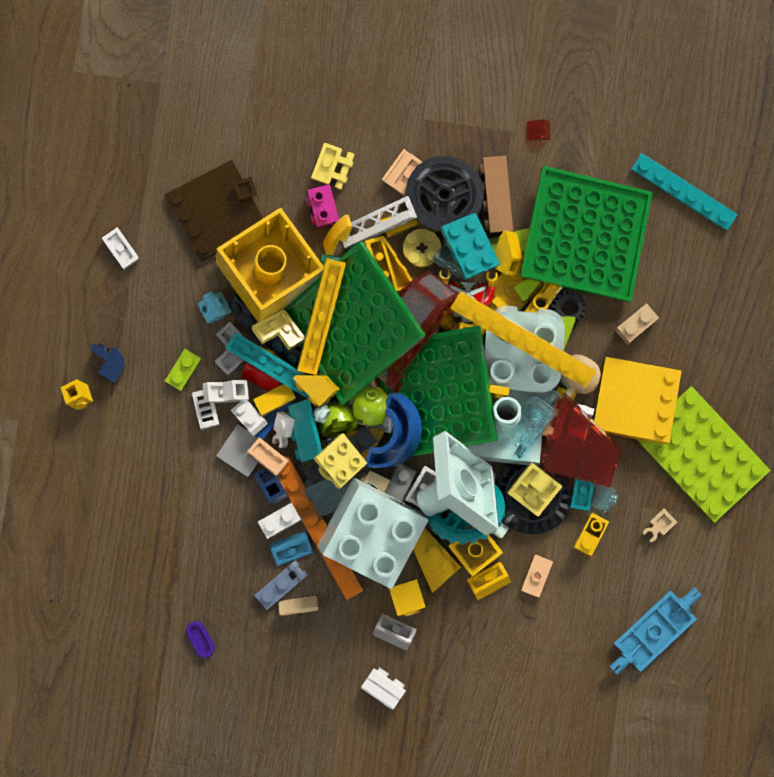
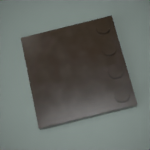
M233 160L165 194L200 262L215 255L218 247L263 219L253 198L242 201L238 200L233 182L242 180V177Z

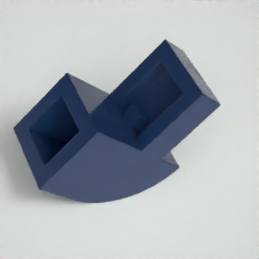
M93 344L90 351L106 360L98 373L117 384L125 371L123 355L115 347L109 353L110 349L106 346Z
M264 468L254 474L271 506L288 497L278 477L268 469Z

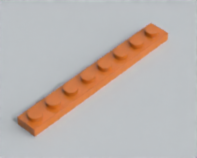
M286 457L289 463L277 477L317 546L327 525L289 457ZM317 546L346 600L363 592L352 569L324 556Z

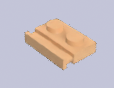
M403 149L382 178V181L405 196L409 176L422 161Z

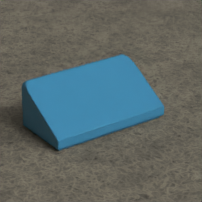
M306 531L269 544L277 566L313 553Z

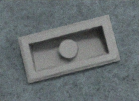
M382 613L373 631V635L399 648L408 650L417 629Z

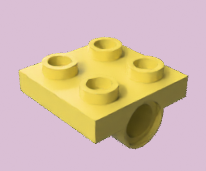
M343 433L314 458L320 466V474L326 480L332 481L338 489L345 485L367 464Z
M531 462L507 493L536 516H539L562 488V485Z

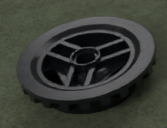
M437 156L423 161L413 170L407 181L405 195L409 196L417 216L415 220L427 229L430 228L434 232H440V228L444 225L473 213L478 215L483 204L484 190L479 175L468 163L451 156ZM437 175H448V176H452V177L455 178V181H452V180H444V179H436V176H437ZM446 190L449 192L450 197L442 199L439 196V192ZM420 196H426L432 211L428 212L423 207ZM465 200L468 204L457 216L453 214V211L460 202Z
M540 456V463L537 467L562 485V488L545 508L549 515L530 520L529 513L532 512L516 499H509V494L507 493L511 488L512 480H517L528 465L509 463L500 472L495 482L505 501V517L502 521L517 532L531 535L542 534L557 527L565 519L571 507L572 487L568 476L559 465L550 459Z

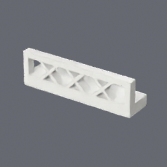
M409 196L351 222L352 227L359 228V232L353 236L349 234L347 241H342L344 248H352L358 242H364L365 240L377 237L417 218ZM406 203L408 210L400 214L397 213L399 205ZM388 211L392 213L390 219L381 221L383 212ZM368 219L376 221L373 227L364 228Z

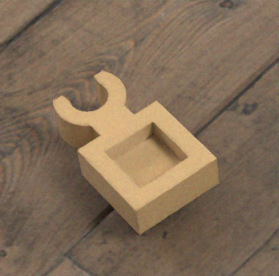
M663 508L650 521L653 526L644 529L642 534L645 535L648 531L652 532L653 537L649 541L653 542L656 540L658 532L664 536L677 521Z

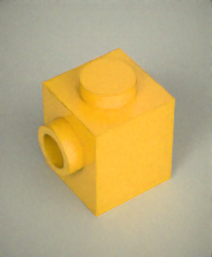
M77 379L61 387L65 403L75 409H83L87 404L93 402L88 385Z

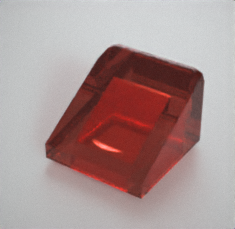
M545 119L527 121V140H550V121Z

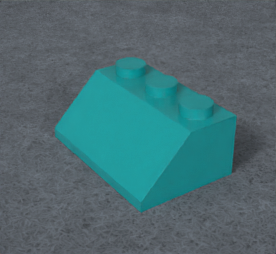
M308 399L288 406L289 411L286 412V414L295 419L291 437L292 441L297 442L298 448L295 449L297 460L301 459L302 464L315 461L314 458L323 450L312 404Z

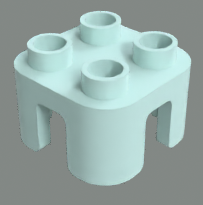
M502 306L495 310L563 351L565 325L558 313L548 309H539L538 313L517 311L515 306ZM486 330L485 357L490 385L510 388L509 390L548 392L556 387L560 381L561 373Z

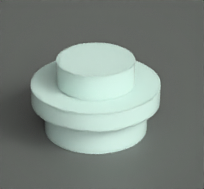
M327 405L318 406L315 410L314 416L317 423H324L326 417L329 416L331 410L328 409Z

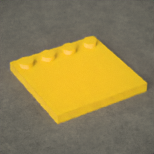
M606 357L592 431L669 445L682 371Z

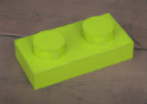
M184 349L165 382L182 392L200 363L201 358Z

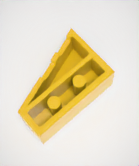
M384 236L364 241V244L398 294L412 291L418 286L408 274L405 266L401 264Z

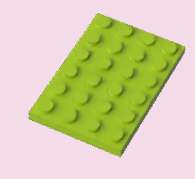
M692 386L676 401L669 445L636 439L713 523L771 471Z

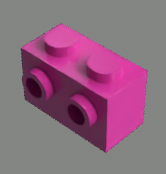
M330 184L309 189L308 196H305L308 207L312 206L313 214H310L312 224L317 225V229L333 226L339 220Z

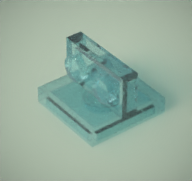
M326 479L315 485L310 480L305 481L307 489L304 492L313 502L318 515L322 517L337 509L349 485L346 483L338 489L332 481Z

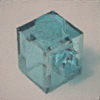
M602 482L601 485L597 484L590 507L610 512L611 506H615L618 495L615 494L616 489L612 488L613 485Z

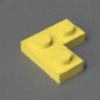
M285 309L252 326V331L262 344L279 336L287 349L291 350L305 341L304 335Z

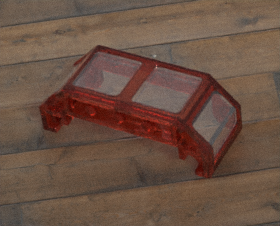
M430 271L411 280L401 289L399 295L426 336L378 377L389 389L397 393L403 386L399 380L400 378L404 379L405 375L403 372L447 315L455 313L450 308L458 293Z

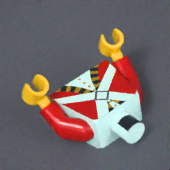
M448 270V277L445 278L441 274L442 271H440L438 278L442 282V302L448 309L451 308L460 291L487 307L492 304L495 293L494 284L498 281L497 272L494 279H490V272H487L488 286H486V283L450 282V285H448L451 272ZM452 310L453 316L462 317L464 322H471V320Z

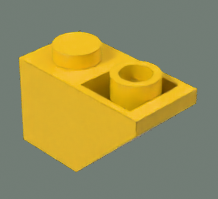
M503 230L494 250L500 263L495 269L503 274L516 276L523 261L518 235L515 232Z
M296 375L293 378L296 381V387L302 392L305 391L309 395L308 399L315 406H323L340 390L325 375Z
M591 513L573 548L591 557L609 521Z

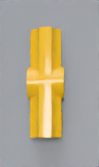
M545 283L524 312L538 313L539 309H548L562 287ZM536 300H543L545 302V307H538L536 305Z

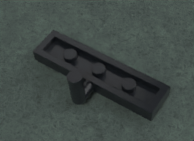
M366 425L348 438L359 454L377 442V439ZM329 435L325 437V443L328 446L333 441ZM317 462L304 472L315 488L326 481L319 472L320 466Z

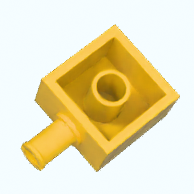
M489 534L487 539H478L477 543L466 542L465 545H460V542H455L448 546L471 577L503 553Z

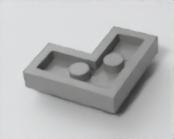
M231 322L216 334L226 346L235 332L241 336L243 335ZM228 350L215 361L227 376L244 362L243 359Z

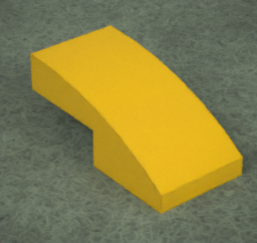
M344 215L327 233L323 241L326 255L333 256L338 242L347 241L352 229L349 215Z

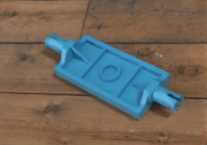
M695 587L682 599L677 598L671 590L667 592L614 642L616 647L622 652V655L609 666L614 670L619 665L614 671L616 675H619L629 664H633L641 672L697 620L691 613L690 607L702 597V594L698 592L693 597L698 591Z

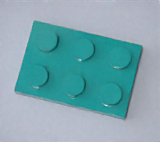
M476 213L440 228L464 280L500 265Z

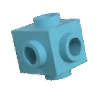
M209 292L198 303L207 324L221 320L232 312L222 292L216 294Z

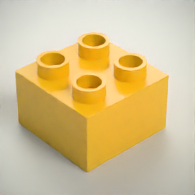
M282 208L274 211L224 243L216 251L217 266L258 322L291 304L322 276L324 268Z

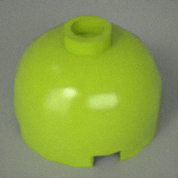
M368 386L353 399L354 417L357 420L363 421L365 425L375 426L382 424L385 418L389 416L385 413L388 394L376 386Z
M332 402L327 405L331 412L326 417L324 423L319 422L320 432L325 437L328 435L336 437L339 436L338 432L346 430V433L358 426L353 410L349 406L339 404L338 402Z

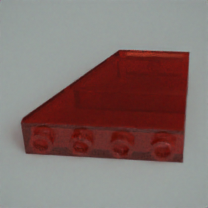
M563 393L561 398H557L555 409H558L557 416H553L551 420L552 434H548L546 438L547 452L542 453L540 463L543 464V470L611 488L621 452L620 445L568 394Z

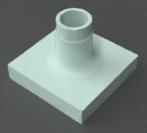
M509 390L508 397H503L496 403L492 402L498 441L467 448L484 461L529 465L532 462L539 466L546 392ZM506 411L515 418L506 421L501 419L497 413Z
M446 431L433 437L436 482L418 492L417 501L420 509L429 517L450 509L484 535L498 530L492 466Z

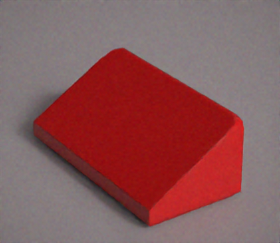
M245 364L242 378L268 392L280 386L281 382L253 365Z

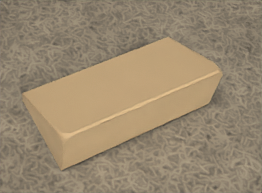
M316 596L279 601V615L281 616L319 610Z

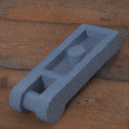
M295 560L254 596L268 610L307 577L308 574L299 568V563ZM292 571L297 576L294 580L288 575Z

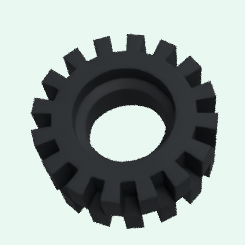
M562 291V293L554 298L551 310L560 316L575 317L574 324H577L585 315L586 302L583 300V296L579 295L576 291ZM571 301L575 304L576 311L573 315H565L562 312L561 306L564 302Z

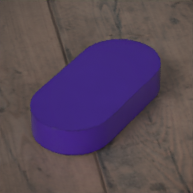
M198 621L191 622L186 628V634L195 652L202 658L212 656L215 651V645L204 624Z

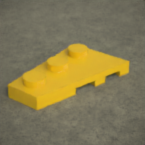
M424 528L413 551L433 593L461 567L428 530Z

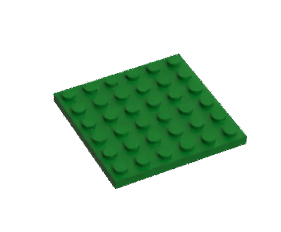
M543 165L541 167L519 277L628 303L632 302L653 192Z
M363 241L358 242L338 260L345 262L346 265L318 368L322 375L328 376L340 389L335 395L342 405L350 402L426 336ZM321 276L285 308V311L304 337H306Z
M477 325L426 336L379 376L381 389L388 395L389 393L405 395L412 401L419 413L422 426L421 439L415 453L411 457L434 453L433 437L444 431L448 432L466 447L498 441L481 326ZM393 431L391 434L388 433L389 441L392 438Z

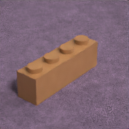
M506 155L483 157V163L479 165L480 175L484 174L482 185L484 193H486L483 209L488 214V219H485V230L489 231L490 236L501 235L503 230L513 232Z

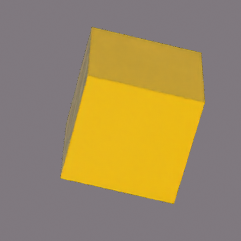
M417 579L394 586L392 589L389 588L397 616L404 614L406 617L419 613V609L425 608Z

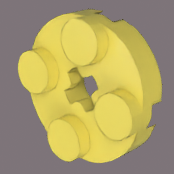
M417 229L407 235L403 244V253L405 258L414 266L420 268L428 267L440 256L441 243L433 231ZM420 243H423L424 246L428 247V249H425L424 253H421L420 250H417V247L420 246Z

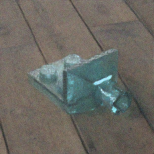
M554 389L546 392L543 397H529L522 407L521 412L533 424L515 445L517 450L514 454L519 459L554 418L553 406L561 398Z

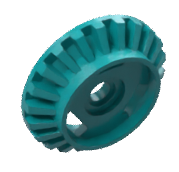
M494 484L498 527H500L502 519L505 517L506 508L504 497L499 488ZM452 510L449 511L447 518H442L445 511L430 517L426 515L429 527L442 540L447 539L450 543L460 542V545H465L466 542L473 544L477 543L478 539H487V535L473 528L474 526Z

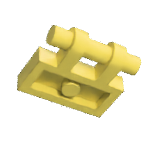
M324 143L311 179L326 185L330 184L331 179L337 180L335 188L342 190L343 185L346 184L348 179V171L353 166L355 154L348 152L346 158L341 157V148ZM337 163L343 165L340 174L334 172Z

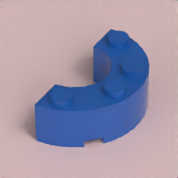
M389 393L385 413L392 420V438L383 447L369 448L365 459L367 462L365 466L373 468L395 467L406 462L415 453L421 439V419L415 405L405 395Z

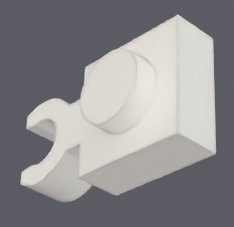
M283 411L277 412L273 428L277 433L273 437L272 443H280L279 448L287 447V438L291 437L295 419Z

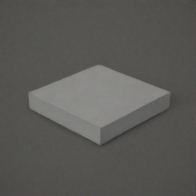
M237 424L217 454V457L249 478L259 462L251 457L247 451L256 442L258 437L253 436L249 431Z

